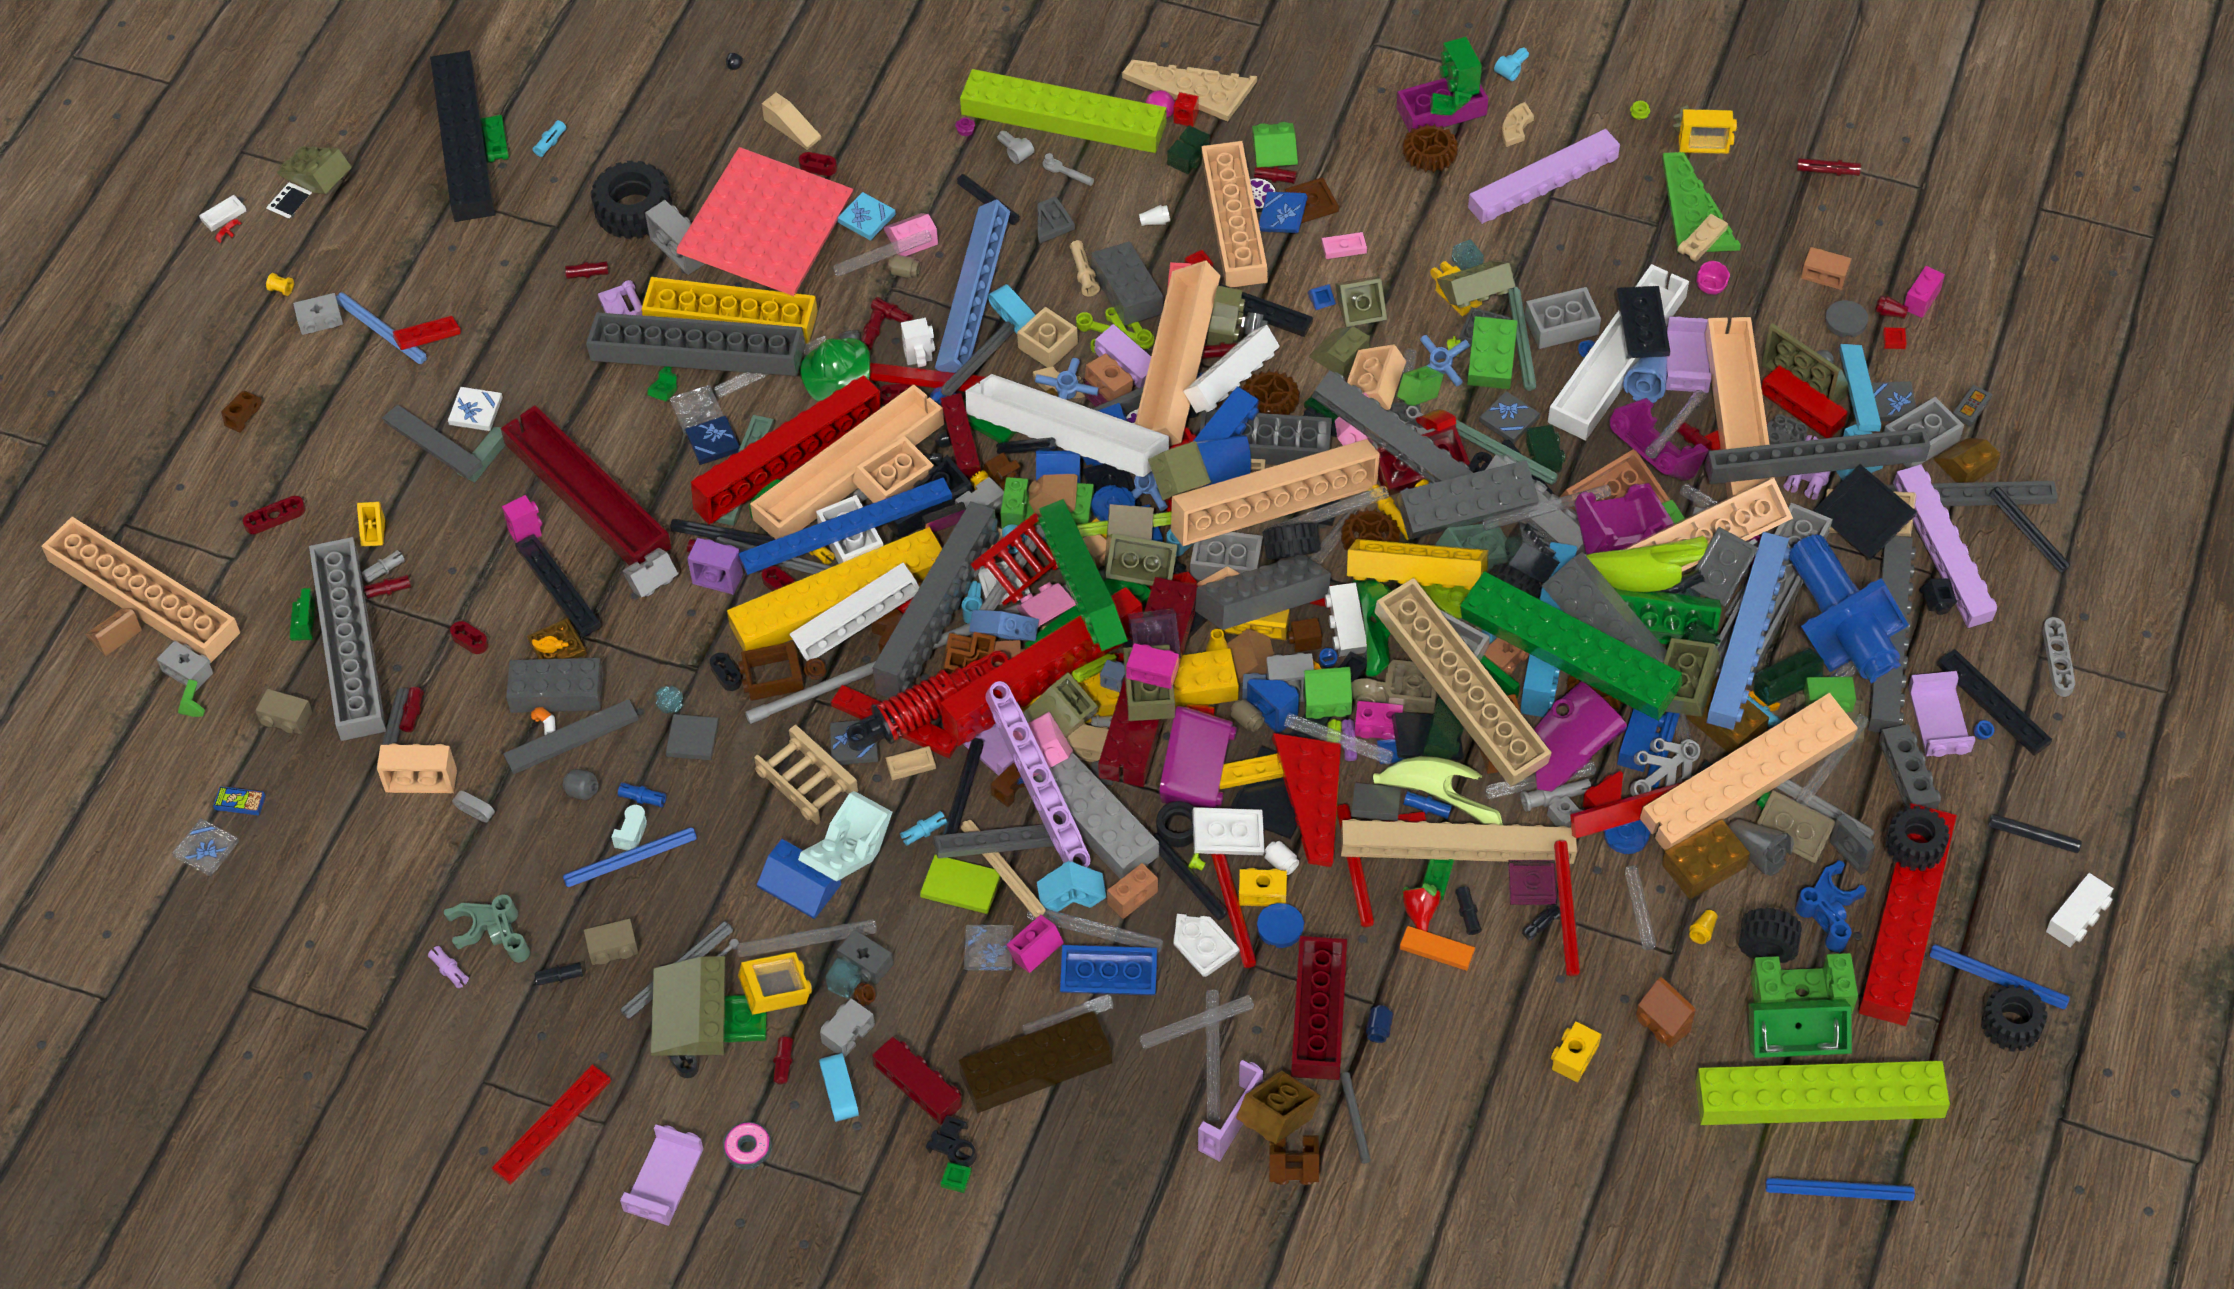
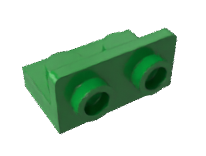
M302 588L301 597L297 598V602L292 603L291 641L313 640L316 603L310 588Z

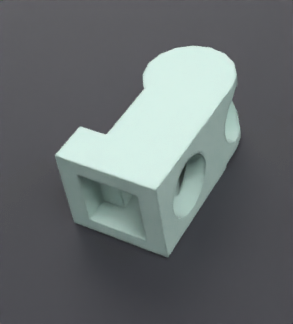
M631 805L625 810V821L621 830L614 829L612 834L614 848L630 850L639 846L647 825L645 811L639 805Z

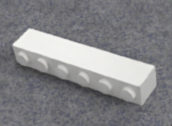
M1267 325L1250 332L1183 391L1196 413L1203 410L1206 412L1213 410L1217 407L1216 402L1229 396L1228 392L1240 386V381L1251 377L1252 371L1261 368L1263 361H1267L1275 355L1273 352L1280 346Z
M901 563L790 633V636L806 661L817 658L914 597L919 589V585L906 565Z

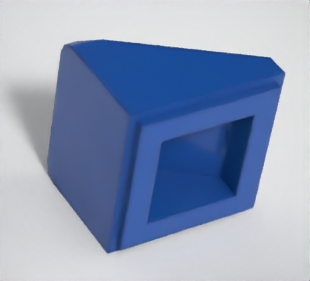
M1330 284L1311 289L1307 292L1315 310L1336 304Z

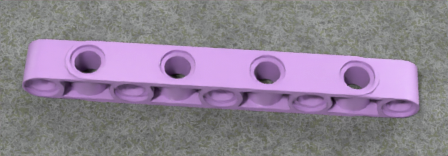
M995 682L986 692V701L1057 852L1060 854L1063 863L1073 862V857L1076 856L1082 860V866L1088 867L1090 856L1083 843L1082 836L1020 706L1006 683ZM993 690L1001 691L1003 698H996L993 695ZM1013 731L1020 732L1023 739L1021 741L1016 740L1013 737ZM1033 773H1038L1042 776L1043 780L1041 783L1033 779ZM1053 815H1059L1062 818L1061 825L1053 821Z

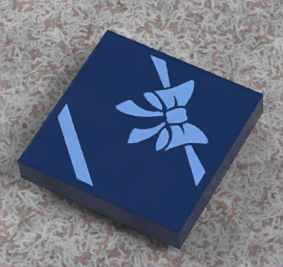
M726 416L685 429L699 465L738 453L740 449Z

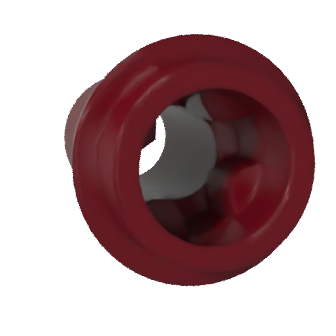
M1886 295L1885 297H1879L1875 312H1878L1881 316L1905 319L1909 307Z

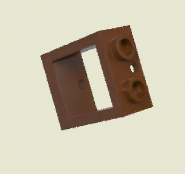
M794 641L741 652L742 661H738L740 674H745L746 676L742 683L744 693L749 692L751 701L804 690ZM788 660L792 677L753 685L751 667Z

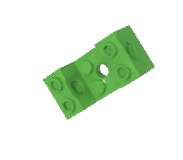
M1006 477L1001 507L1002 529L1011 524L1020 525L1035 513L1029 504L1028 479ZM1077 483L1075 510L1071 512L1076 525L1092 522L1093 484Z
M1851 953L1827 954L1823 968L1781 970L1779 957H1758L1754 959L1750 975L1754 1003L1845 999L1851 1005V1014H1853L1858 992ZM1797 989H1804L1808 995L1801 997L1795 991Z

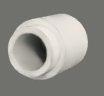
M1281 841L1271 842L1266 847L1265 859L1276 869L1287 871V875H1289L1299 865L1297 855Z

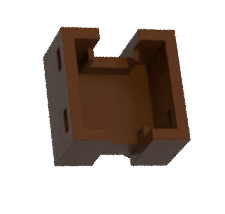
M1303 1135V1153H1286L1285 1138L1277 1144L1269 1141V1182H1275L1279 1185L1288 1184L1289 1180H1299V1183L1303 1185L1319 1182V1135Z

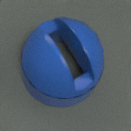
M1592 340L1582 341L1578 346L1580 355L1586 357L1595 342Z
M1331 648L1323 649L1319 655L1321 665L1326 668L1335 665L1337 661L1336 651ZM1333 657V660L1326 661V662L1323 661V660H1327V659H1330V658Z
M1980 721L1974 727V735L1980 740H1986L1994 734V727L1989 721Z

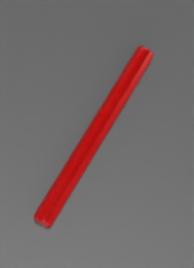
M1347 804L1337 806L1340 829L1342 820L1352 819ZM1347 857L1361 926L1371 927L1374 924L1361 859L1360 857Z
M1559 840L1555 842L1554 850L1567 976H1577L1580 973L1568 844L1565 840Z
M1211 854L1235 939L1240 949L1239 952L1243 966L1245 968L1254 967L1256 959L1225 854Z

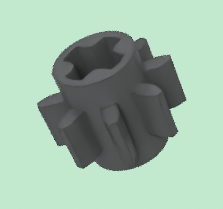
M1248 312L1247 318L1242 317L1240 327H1244V333L1249 334L1253 330L1267 325L1268 321L1263 320L1264 315Z

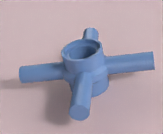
M1427 335L1422 336L1420 341L1431 354L1430 363L1426 366L1443 374L1446 373L1455 386L1461 385L1463 381L1452 368L1455 356L1470 347L1468 341L1465 339L1448 351L1443 347L1437 348ZM1439 359H1446L1444 362H1437Z
M1072 358L1068 371L1061 372L1057 378L1039 374L1035 377V383L1056 387L1059 394L1058 397L1065 400L1073 398L1077 392L1098 396L1099 387L1078 383L1075 374L1080 361L1077 358Z
M1151 471L1144 477L1135 476L1134 484L1136 488L1131 492L1134 499L1136 500L1143 493L1151 494L1159 510H1165L1168 506L1161 498L1153 472Z

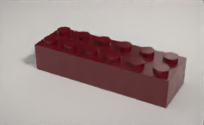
M1300 936L1291 1077L1340 1079L1347 939Z

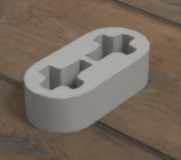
M459 791L452 800L459 810L482 822L487 823L495 813L489 804L464 791Z

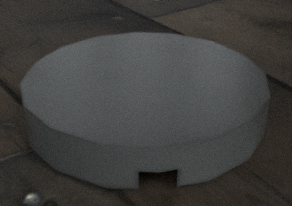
M1848 300L1837 301L1830 305L1826 311V326L1833 334L1840 337H1846V335L1856 337L1866 329L1868 314L1856 302Z

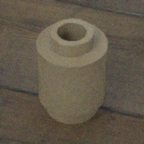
M896 254L894 258H890L888 269L891 270L892 275L912 279L913 277H918L921 264L920 261H916V258Z
M1246 699L1236 701L1231 707V717L1246 730L1255 732L1263 725L1265 718L1262 716V712Z

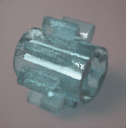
M668 686L665 688L661 687L655 694L658 697L655 703L664 713H677L683 706L681 703L683 695L674 686L669 688Z

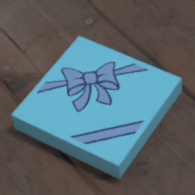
M862 192L838 217V223L871 241L896 213L895 209Z

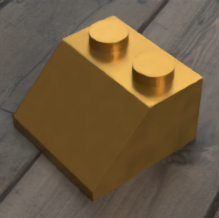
M1967 438L1935 457L1934 461L1956 483H1974L1996 469L2001 453L1986 439Z

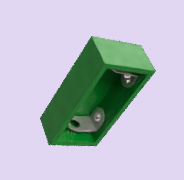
M1845 999L1749 1003V1050L1755 1058L1852 1054L1851 1005ZM1796 1023H1801L1799 1028H1795Z

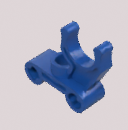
M1840 860L1831 866L1825 867L1815 888L1807 887L1801 891L1795 906L1796 912L1800 916L1805 918L1813 917L1828 934L1825 945L1833 952H1842L1846 948L1852 933L1851 928L1844 921L1847 915L1842 905H1851L1856 900L1863 898L1866 892V887L1860 885L1854 891L1848 892L1838 889L1833 884L1831 877L1841 874L1845 866L1844 862Z

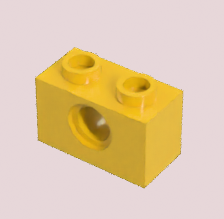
M1240 869V906L1286 904L1287 871L1279 869Z
M1575 1021L1571 1029L1567 1028L1562 1037L1564 1042L1561 1047L1557 1046L1552 1053V1070L1578 1083L1600 1045L1602 1034ZM1570 1049H1576L1579 1052L1573 1053L1570 1051Z

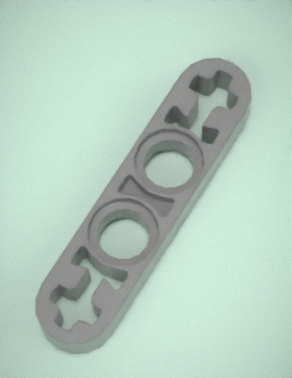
M2051 617L2045 621L2042 633L2052 688L2057 695L2066 697L2072 694L2075 687L2073 666L2065 624L2061 619ZM2050 626H2053L2054 629L2057 630L2055 636H2053V635H2054V631H2053V628H2051ZM2059 644L2062 646L2063 650L2056 651L2051 647V645ZM2058 662L2063 663L2066 669L2059 670L2054 664ZM2063 677H2065L2064 685L2068 686L2067 688H2065L2063 684H2060Z

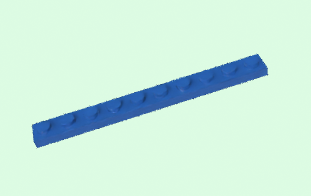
M940 478L738 553L739 559L747 575L950 500L952 499V493L944 478Z

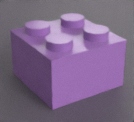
M697 538L688 556L692 583L734 595L743 576L742 564L738 554L739 549L732 545H723L709 539Z

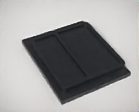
M1861 464L1813 510L1818 514L1833 519L1831 527L1869 560L1918 514L1915 509Z
M1261 746L1255 758L1277 754V752ZM1283 777L1241 785L1229 808L1262 810L1263 829L1288 839L1292 838L1297 828L1295 811L1291 806Z

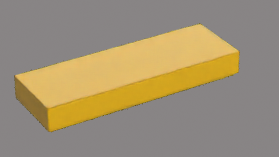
M1277 754L1224 764L1220 789L1283 777L1284 773Z

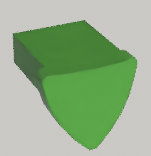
M188 680L180 702L179 714L192 717H202L204 715L205 709L192 701L197 681Z

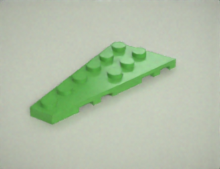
M1684 152L1663 153L1662 156L1677 250L1679 245L1710 214L1723 220V215L1710 194L1704 190L1702 181L1696 177L1694 168ZM1728 226L1727 230L1706 252L1739 251L1741 244L1738 240H1735L1732 235L1733 231Z

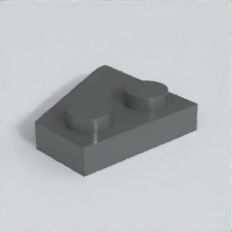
M1056 196L1038 203L1039 244L1075 229V223Z

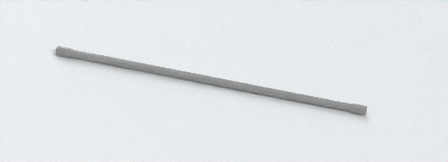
M1104 569L1101 570V571H1099V573H1100V575H1101L1103 581H1105L1106 579H1108V578H1104V574H1105ZM1063 585V589L1070 595L1071 593L1067 585ZM1018 604L1001 610L1002 612L1021 615L1016 607ZM970 623L941 634L938 644H934L932 650L946 645L949 633L961 636L973 634L969 632ZM876 661L769 704H763L745 712L749 724L755 723L776 712L873 674L872 667Z

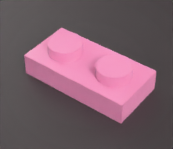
M1363 232L1322 238V247L1326 259L1367 253Z

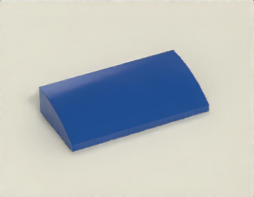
M1241 435L1197 442L1211 483L1203 487L1250 474L1251 455L1247 436Z
M1062 945L1060 992L1156 995L1157 948Z

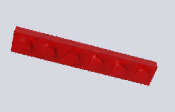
M842 685L832 699L831 706L863 720L872 715L871 705H879L882 702ZM924 721L923 727L919 728L916 726V730L913 732L907 728L908 734L900 736L919 746H930L931 751L949 759L958 747V744L946 730L930 723L926 724Z

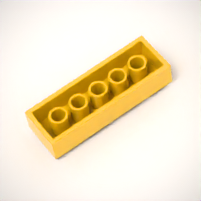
M1356 539L1348 549L1347 576H1353L1355 580L1375 578L1378 582L1397 580L1400 584H1405L1414 578L1422 586H1431L1434 583L1442 584V587L1453 588L1457 585L1471 590L1484 571L1488 572L1489 550Z

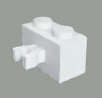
M926 318L901 322L903 350L907 365L917 364L918 367L926 366L927 361H932V352L935 351L934 341L931 339L934 338L932 326L927 325Z

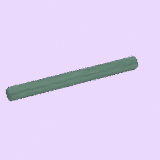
M1517 287L1509 289L1508 297L1512 320H1517L1516 344L1523 386L1527 391H1531L1536 388V380L1521 292Z
M1456 420L1455 426L1459 436L1494 455L1505 456L1508 454L1517 462L1527 460L1533 476L1550 485L1557 481V473Z

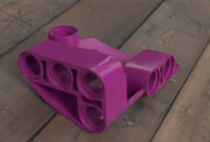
M1583 681L1578 683L1564 697L1557 700L1534 729L1551 751L1548 764L1536 771L1537 790L1552 792L1558 786L1566 783L1592 759V756L1605 744H1611L1627 728V724L1621 716ZM1560 706H1565L1568 708L1569 713L1565 716H1560L1557 714L1556 709Z

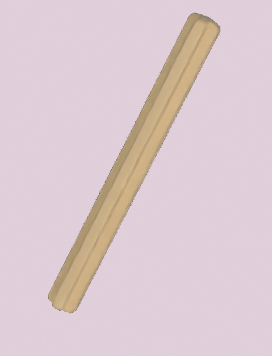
M965 820L961 826V830L964 833L980 831L972 820ZM1000 853L982 854L1035 918L1039 915L1043 916L1046 911L1045 907Z

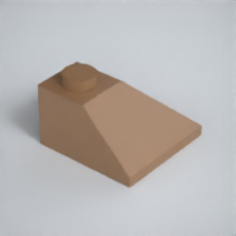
M1043 475L1030 484L1029 504L1038 517H1041L1039 508L1064 499L1070 513L1075 510L1077 475Z

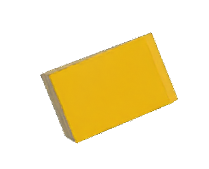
M380 501L358 502L357 510L361 546L383 545L385 517Z

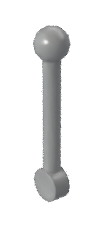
M737 939L730 940V945L716 957L724 956L731 949H737L739 941Z

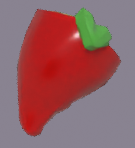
M1426 883L1421 888L1409 890L1408 887H1404L1402 898L1409 918L1417 929L1428 932L1429 922L1440 904L1441 893L1437 891L1434 885L1430 886Z

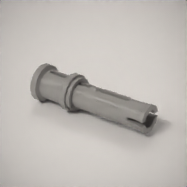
M1586 778L1581 781L1558 786L1552 792L1536 790L1527 793L1522 791L1520 793L1521 803L1526 812L1531 811V808L1539 806L1548 807L1550 801L1556 796L1563 798L1567 795L1570 798L1584 794L1589 789L1588 786H1591V783Z

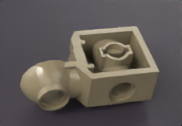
M1393 659L1388 665L1385 682H1378L1368 678L1351 682L1352 698L1355 700L1356 705L1358 701L1403 705V713L1433 714L1436 691L1414 662Z

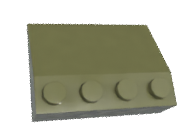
M1772 323L1770 325L1761 366L1772 372L1780 365L1786 370L1791 371L1802 381L1807 382L1818 392L1825 394L1834 403L1838 404L1846 396L1848 382L1842 370Z
M725 956L697 957L654 968L651 1056L724 1055Z

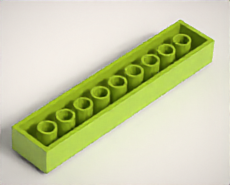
M975 69L971 70L960 97L961 115L1152 153L1157 152L1167 124L1166 107Z
M1943 1061L1698 1068L1695 1080L1701 1125L1945 1118L1950 1106Z

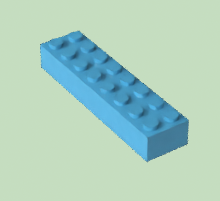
M1555 542L1550 543V548L1556 552L1555 556L1560 562L1551 577L1572 558L1577 556V546ZM1542 587L1540 600L1563 611ZM1531 654L1529 655L1520 710L1522 714L1545 717L1548 709L1553 707L1560 670Z

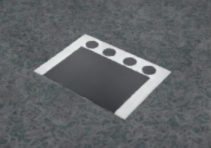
M289 182L266 209L290 218L312 192Z

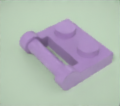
M631 280L625 281L621 286L598 294L605 313L643 316L642 304L635 292V285ZM628 295L634 311L629 312L622 296Z

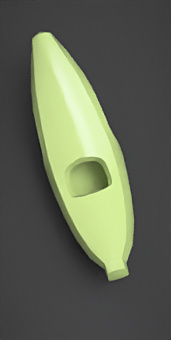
M1418 756L1403 759L1388 767L1381 774L1374 773L1373 775L1375 784L1417 791L1422 790L1466 812L1483 825H1503L1499 811L1459 795L1453 790L1452 778L1454 775L1477 780L1479 777L1482 778V775L1461 763L1439 757Z

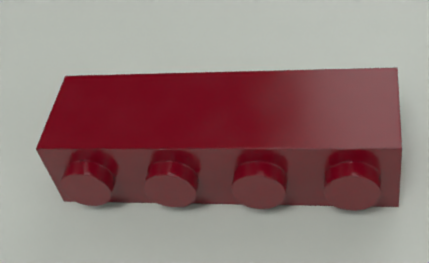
M961 393L940 398L957 466L966 478L971 481L972 476H976L975 473L981 472L963 398Z
M892 1036L872 1055L874 1067L941 1126L946 1115L952 1117L962 1107L960 1091L955 1086H949L944 1082L943 1076L938 1071H932L928 1068L927 1063L921 1056L912 1054L905 1042H899Z

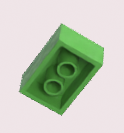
M1475 316L1467 385L1510 389L1517 320Z

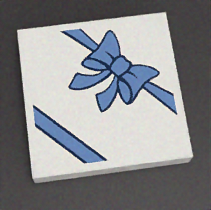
M460 387L448 419L449 425L491 431L503 398L502 393Z

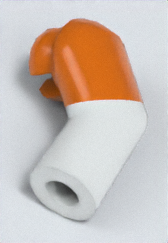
M536 707L531 712L533 720L536 722L541 720L544 723L545 735L556 731L555 717L544 707Z

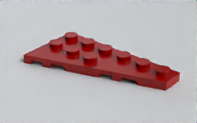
M1273 733L1272 741L1277 749V758L1279 763H1281L1284 773L1283 779L1291 806L1295 811V820L1300 828L1301 841L1308 864L1332 867L1341 744Z

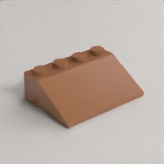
M1634 449L1566 489L1559 497L1566 508L1569 507L1576 511L1574 503L1577 496L1583 492H1592L1596 496L1595 501L1624 497L1632 485L1649 483L1661 503L1670 500L1638 452Z

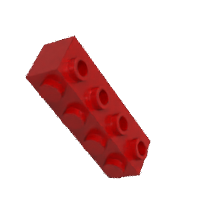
M1779 365L1763 380L1761 389L1764 396L1825 438L1833 437L1845 425L1848 411Z

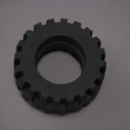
M630 160L623 164L621 162L616 163L614 167L609 166L605 169V173H600L592 185L591 198L598 224L609 234L613 233V236L619 238L624 236L625 239H631V237L639 239L643 238V235L646 234L649 236L645 212L664 200L671 206L673 204L667 177L664 176L660 169H656L651 164L646 165L643 161L636 163ZM630 195L646 197L643 201L636 204L624 205L617 203L622 198Z

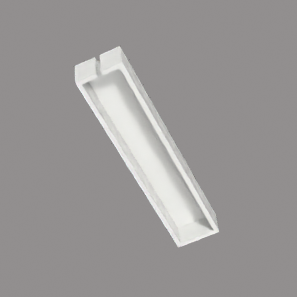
M1651 264L1636 287L1659 286L1667 326L1669 316L1673 317L1686 299L1689 281L1671 274L1667 290L1665 288L1668 271ZM1619 310L1550 406L1548 423L1585 441L1624 387L1623 381L1626 373L1640 359L1627 358Z
M993 374L981 380L980 384L977 383L966 390V414L975 416L977 419L989 421L994 425L1003 426L1011 431L1025 434L1030 438L1053 437L1056 439L1055 444L1064 450L1078 453L1083 457L1092 458L1100 463H1106L1119 470L1131 472L1136 476L1144 477L1152 470L1148 459L1169 450V436Z

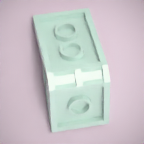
M855 791L849 793L830 822L825 839L803 850L798 860L835 881L846 877L874 860L882 845L892 811Z

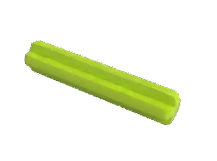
M1107 654L1072 672L1073 678L1080 683L1101 673L1107 660L1117 662L1115 660L1117 658L1116 655Z

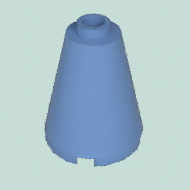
M1668 357L1640 358L1624 377L1623 386L1626 393L1628 394L1629 392L1635 401L1647 398L1652 403H1655L1657 399L1662 398L1666 391Z

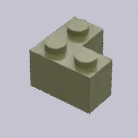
M1217 286L1207 345H1218L1219 342L1229 344L1233 343V341H1238L1240 329H1237V325H1241L1242 312L1245 305V299H1241L1242 290Z

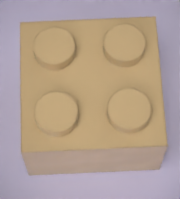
M1044 307L1017 332L1018 348L1046 367L1057 364L1078 344L1077 327L1047 307Z

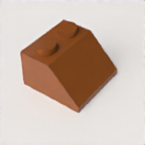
M1660 977L1638 1004L1636 1017L1642 1026L1648 1027L1654 1033L1660 1043H1665L1671 1048L1691 1031L1696 1008L1666 980Z

